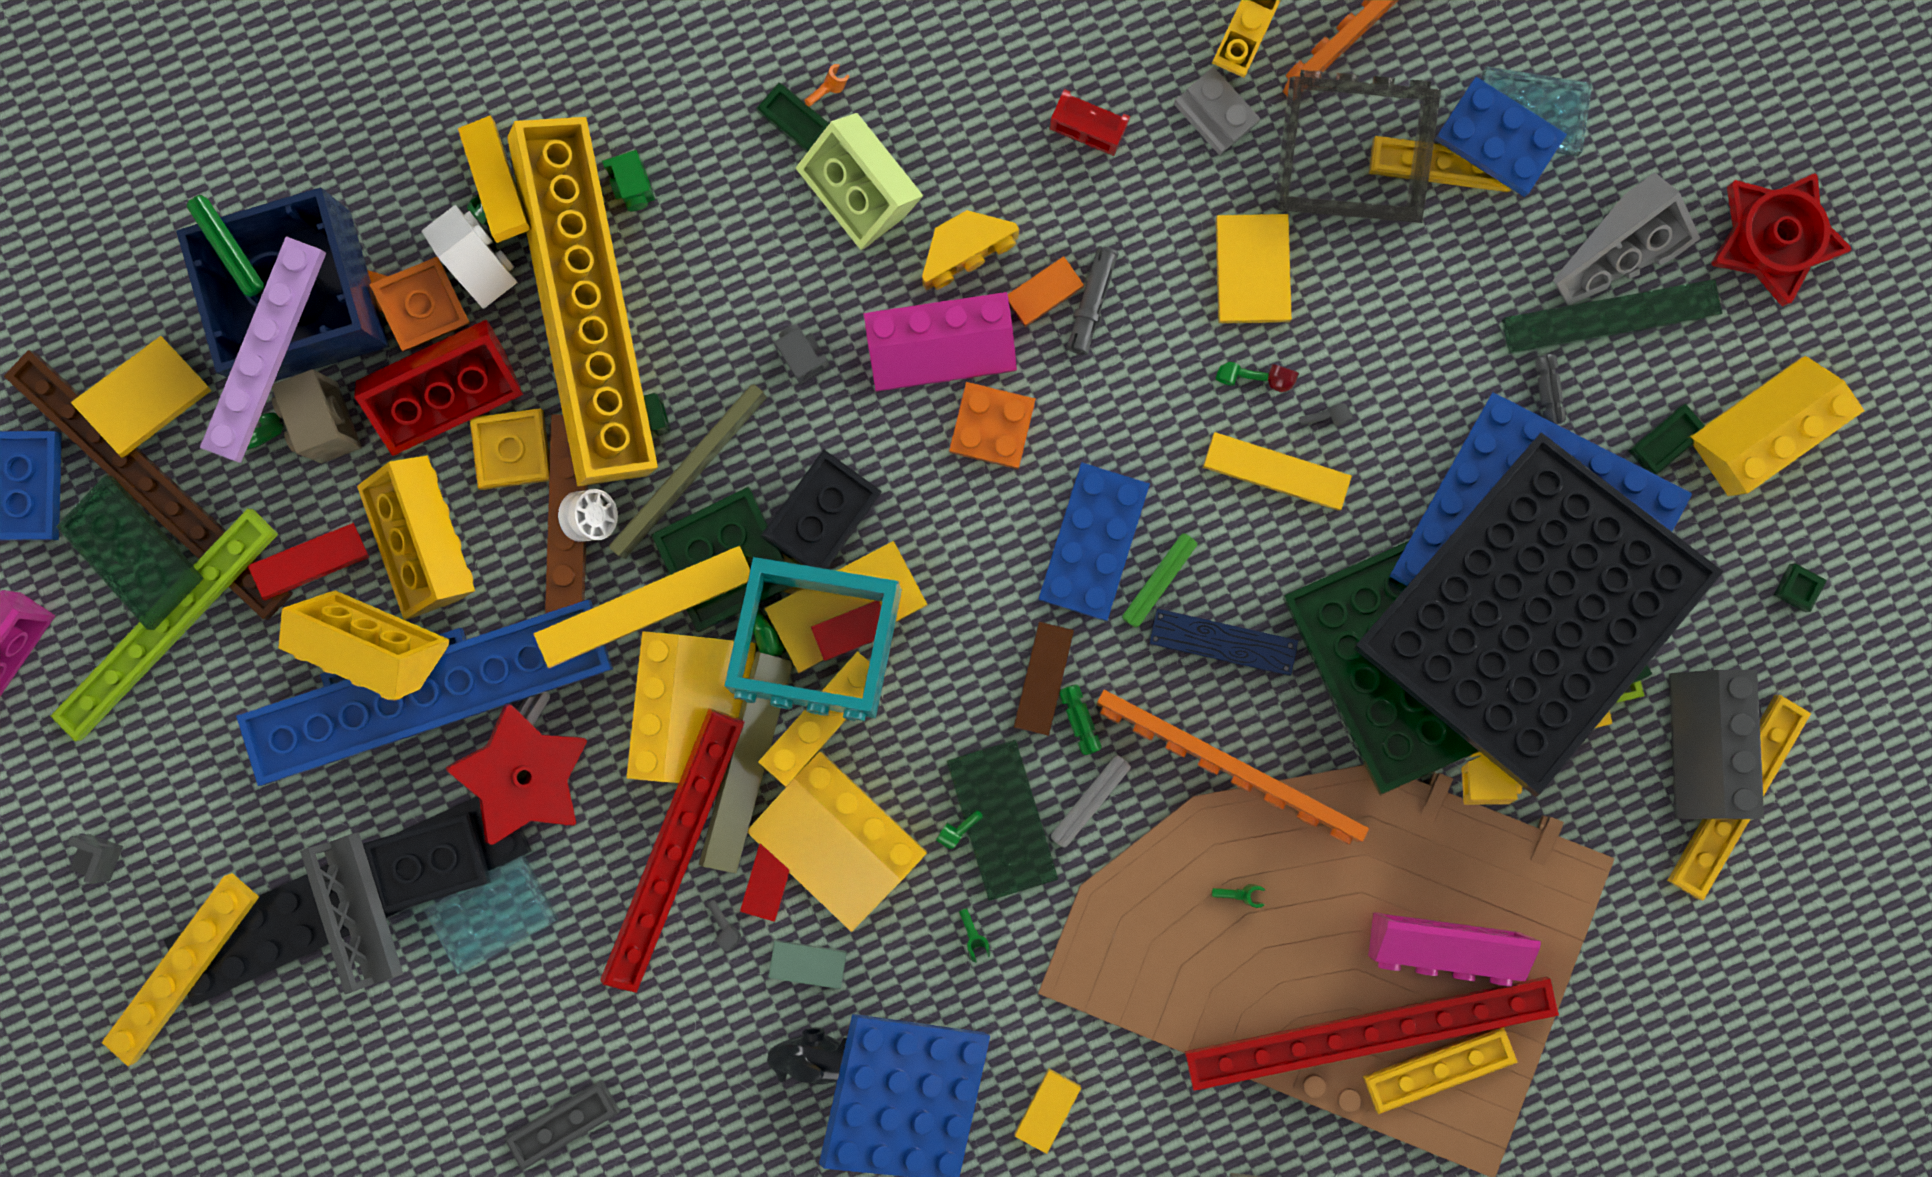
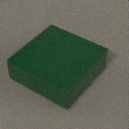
M655 392L643 395L652 431L658 436L670 433L671 428L663 399Z
M1792 563L1786 569L1773 596L1803 612H1811L1827 580L1796 563Z

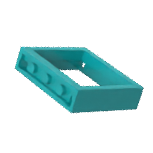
M753 557L724 686L734 694L735 699L745 700L748 703H755L756 698L770 700L771 706L782 709H792V705L795 704L806 706L807 712L816 715L828 716L829 711L844 713L843 718L851 721H865V717L876 719L902 593L899 582ZM764 582L882 601L863 698L743 678Z

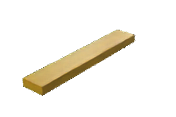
M737 546L534 633V637L547 667L552 668L747 584L750 568L741 547Z
M1782 695L1773 696L1760 719L1763 797L1811 715L1810 712ZM1702 819L1667 881L1696 899L1704 901L1750 819Z

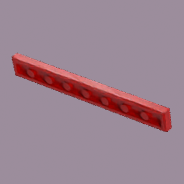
M708 709L600 981L603 985L637 993L744 727L745 721L743 719L717 710Z

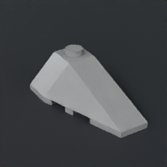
M1655 172L1627 192L1553 279L1565 303L1569 306L1604 291L1612 281L1623 276L1629 279L1640 275V269L1653 263L1659 266L1663 265L1701 238L1680 192Z

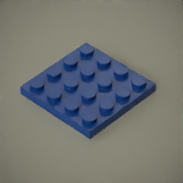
M852 1014L819 1164L824 1169L903 1177H960L990 1035L979 1031Z

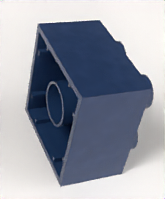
M319 187L220 217L264 283V289L285 237L316 247L326 253L275 381L390 347L376 298L369 285L371 280L351 211L323 188ZM195 224L178 229L176 233L215 371L228 378L263 291L252 297L243 294L199 225Z

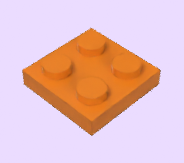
M438 257L369 284L402 353L470 324Z
M966 382L949 453L1019 470L1036 398Z

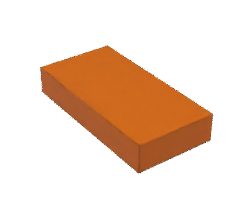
M1063 256L1008 294L1009 305L1023 326L1027 327L1083 289L1084 284Z

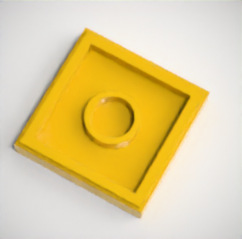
M540 408L487 415L470 420L478 489L486 490L549 481L550 459L544 410Z

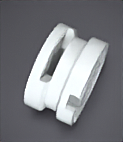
M590 489L568 494L560 504L558 519L565 535L574 541L602 540L610 536L616 528L618 511L614 500L609 494L599 489ZM601 496L607 501V504L600 498Z

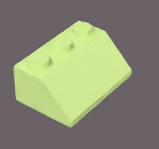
M858 113L831 121L796 166V170L860 250L868 247L904 219L923 197V194Z

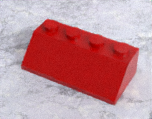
M486 319L356 380L354 398L393 457L522 396L523 391L503 346Z

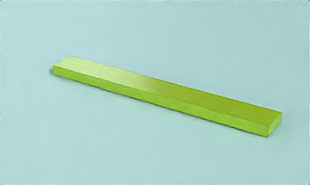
M247 508L50 717L75 742L82 741L236 580L248 565L277 537L278 533L254 509Z

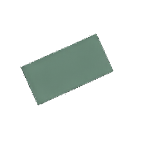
M775 940L768 978L841 989L847 951Z

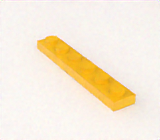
M233 873L223 876L101 1043L127 1066L136 1063L258 900L259 896Z

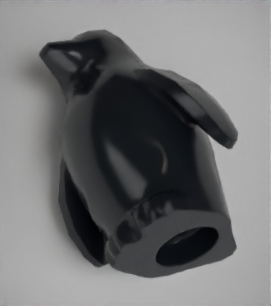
M808 1028L803 1030L802 1036L788 1039L772 1047L768 1052L767 1062L770 1068L775 1071L780 1082L786 1080L787 1074L797 1081L809 1084L822 1085L837 1082L847 1038H843L841 1042L825 1035L823 1028Z

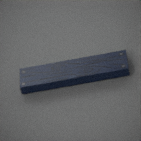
M1156 609L1148 644L1291 676L1299 640Z

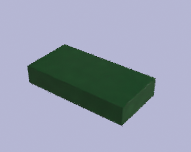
M780 82L756 108L762 117L806 153L830 124Z
M1686 403L1682 404L1628 451L1643 469L1657 475L1694 444L1693 439L1689 436L1700 431L1705 425Z

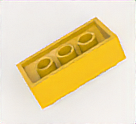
M1802 356L1707 423L1700 431L1689 437L1693 439L1694 448L1727 496L1748 494L1865 410L1843 379L1809 357Z
M428 455L390 461L357 485L404 620L458 602L475 591L473 575L467 568L461 551V541L453 529L448 505L443 500L437 483V474L431 466Z
M336 590L282 608L279 649L292 654L298 660L308 661L321 667L324 672L348 679L355 686L365 687L379 693L382 698L387 700H399L408 694L420 690L449 646V639Z

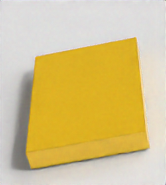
M1289 214L1217 215L1218 323L1290 322L1292 316Z
M159 336L71 403L118 455L124 458L211 392V389L162 336Z

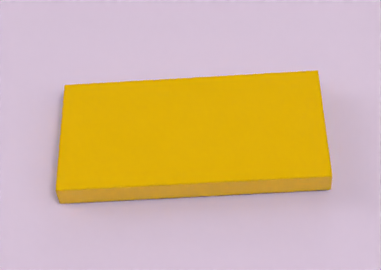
M894 541L837 570L898 581L902 593L896 622L928 606ZM803 588L765 608L795 668L800 674L824 661L811 630L812 626L876 600Z

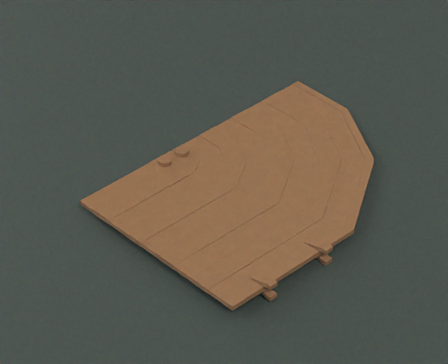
M1365 765L1278 780L1369 828L1363 842L1352 840L1350 845L1330 835L1332 829L1319 822L1317 827H1314L1298 819L1299 811L1288 805H1285L1282 810L1263 800L1266 794L1255 788H1252L1251 792L1241 788H1234L1196 795L1188 799L1079 886L1038 991V994L1185 1053L1184 1051L1503 986L1490 983V977L1476 975L1475 981H1467L1453 978V972L1438 970V976H1430L1416 973V967L1401 965V971L1379 968V962L1368 957L1373 912L1521 932L1541 941L1540 950L1526 981L1541 977L1551 978L1557 1008L1559 1009L1615 858L1559 837L1564 822L1553 817L1542 815L1537 828L1481 805H1464L1463 798L1448 793L1453 778L1435 772L1432 773L1429 785L1414 780L1381 796ZM1248 884H1255L1266 890H1254L1250 896L1252 902L1265 903L1261 908L1251 907L1245 904L1243 900L1212 897V888L1236 890L1243 889ZM1513 980V983L1522 982V981ZM1555 1017L1504 1027L1518 1063L1378 1114L1374 1108L1363 1076L1481 1032L1250 1080L1486 1176L1496 1177Z

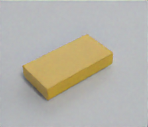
M1048 1068L1014 1136L1047 1154L1081 1090V1085Z

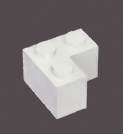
M454 205L422 230L423 235L440 261L483 309L518 283L510 272L514 265L501 250L496 254L488 246L493 242L470 211L464 215Z

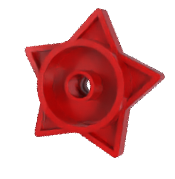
M1811 174L1777 190L1734 180L1727 186L1733 228L1711 264L1714 267L1754 274L1783 307L1793 302L1811 267L1850 252L1851 247L1830 226L1827 213L1820 204L1817 174Z
M505 704L488 743L481 749L448 765L446 771L479 798L485 840L488 844L493 845L530 821L570 826L576 824L568 779L587 740L586 738L576 736L541 734L514 706ZM527 770V778L520 784L517 781V775L520 771Z

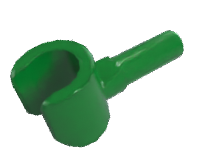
M1227 362L1219 367L1215 379L1222 384L1234 386L1237 377L1267 382L1268 373L1246 370L1235 362Z
M974 812L965 821L960 823L957 828L947 822L936 838V841L948 849L955 848L963 834L983 817L981 812Z
M1248 884L1243 889L1236 890L1212 888V897L1243 900L1245 904L1251 907L1261 908L1265 903L1252 902L1250 896L1254 890H1266L1255 884Z
M968 909L959 911L968 933L967 949L970 959L977 963L973 952L976 947L985 948L989 958L991 953L988 940L978 934Z

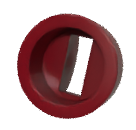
M1272 364L1268 373L1269 385L1275 391L1287 392L1294 387L1299 372Z

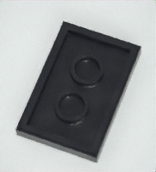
M823 449L760 537L799 565L827 569L882 491Z
M472 812L362 843L384 914L491 883Z

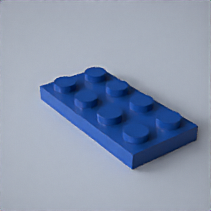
M1081 462L1039 594V601L1108 621L1150 483Z

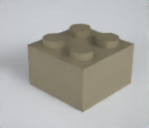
M311 369L273 384L272 390L275 397L271 399L272 405L277 415L284 419L288 430L284 432V437L292 452H296V454L316 462L325 463L362 448L338 382Z

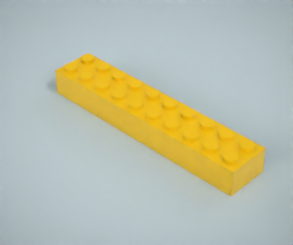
M587 117L514 121L507 139L518 193L531 229L526 231L577 486L647 477L658 468Z

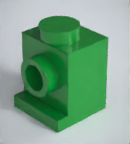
M637 150L602 161L604 168L611 177L609 181L616 200L622 198L628 211L634 212L644 209L648 206V202L655 200L643 160Z

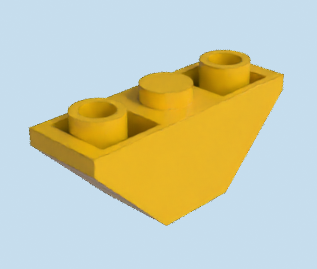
M1241 0L1212 64L1245 78L1281 0Z
M968 210L935 228L922 275L924 288L926 291L932 287L939 290L950 284L954 280L953 275L965 269L967 272H971L985 263L984 258L994 252H997L998 255L1007 252L1016 245L1015 240L1019 238V227L1014 222Z

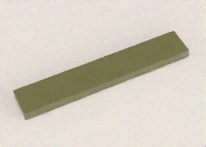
M751 384L609 545V548L614 553L626 559L767 399L760 388L755 384Z
M756 652L749 679L787 685L793 662ZM756 698L755 703H748L743 700L738 718L743 719L745 724L719 787L699 865L702 867L737 873L764 773V768L758 761L771 747L781 708L771 706L770 700Z

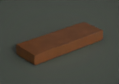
M1043 622L1038 623L1014 728L1049 736L1074 630Z

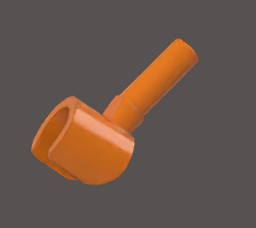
M832 65L828 70L824 83L804 99L805 104L810 107L829 92H842L849 79V74L844 78H837L835 75L840 65Z

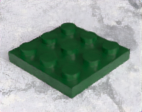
M746 487L651 534L670 575L737 546L741 547L750 569L753 557L786 562L778 549L760 537L768 523L750 487ZM764 582L759 603L792 588V586ZM747 584L686 609L696 631L702 632L741 613Z

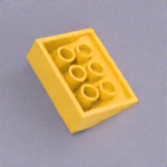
M642 631L627 779L679 783L708 709L739 717L743 700L735 699L734 694L724 686L734 645L733 640ZM750 643L743 678L749 679L757 643Z
M821 751L750 826L747 832L757 843H761L790 870L789 873L851 932L927 854V851Z

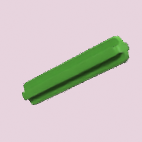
M1184 533L1179 536L1123 614L1122 618L1125 622L1135 628L1140 626L1197 547V542L1192 537Z

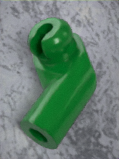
M265 413L260 416L261 427L255 428L247 450L259 447L282 433L283 424H280V417L277 413Z
M758 609L753 634L759 652L778 657L783 653L784 645L777 632Z

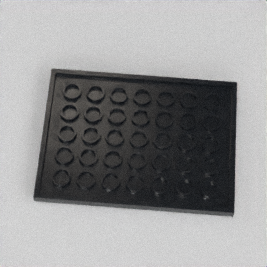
M1540 433L1354 647V650L1522 787L1537 797L1724 571L1543 433Z

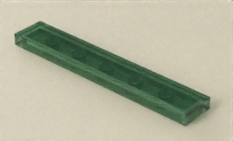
M1713 279L1505 317L1502 319L1508 353L1514 354L1718 317L1723 313L1716 280Z

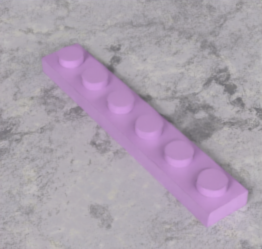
M285 237L200 448L236 462H242L326 253L321 249Z

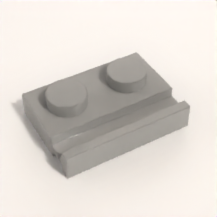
M1214 66L1174 101L1177 109L1219 156L1260 121V117Z

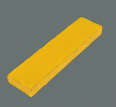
M491 115L459 127L460 138L492 237L496 243L531 230L496 124Z
M1375 136L1373 138L1369 174L1510 192L1512 190L1442 144Z
M1216 432L1212 435L1202 467L1337 511L1342 510L1352 475Z
M1501 1027L1483 1031L1363 1076L1376 1112L1381 1114L1518 1062L1505 1028Z

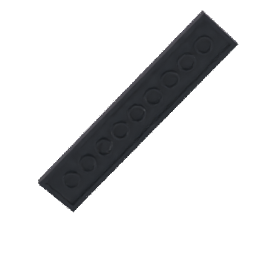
M477 796L400 831L403 832L472 812L488 872L532 852L522 827L493 845L486 842L480 801ZM327 864L320 869L327 873L329 865ZM307 874L259 895L258 900L187 994L192 1007L329 945ZM331 889L329 894L331 905L338 909L340 904L338 894ZM410 907L387 913L385 917L388 918ZM342 925L340 933L341 937L345 938L350 935L347 927ZM183 931L164 939L168 951Z

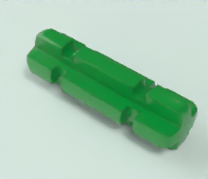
M1074 684L1061 689L1059 695L1063 705L1067 704L1068 709L1065 711L1075 737L1079 736L1080 741L1077 743L1081 753L1089 755L1099 751L1102 745L1098 735L1094 736L1093 730L1096 729L1086 703L1081 702L1080 698H1083L1080 687Z

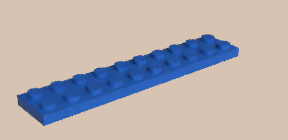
M585 600L449 645L420 690L408 694L399 700L384 699L379 693L365 687L355 686L350 680L346 679L237 715V721L257 785L263 786L502 707L505 704H511L613 670L606 645L548 668L534 637V633L592 609L591 600Z

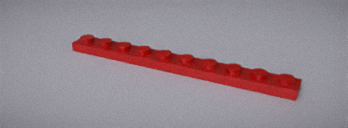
M1541 977L1525 982L1512 983V986L1483 989L1184 1052L1193 1091L1555 1017L1559 1016L1551 978Z

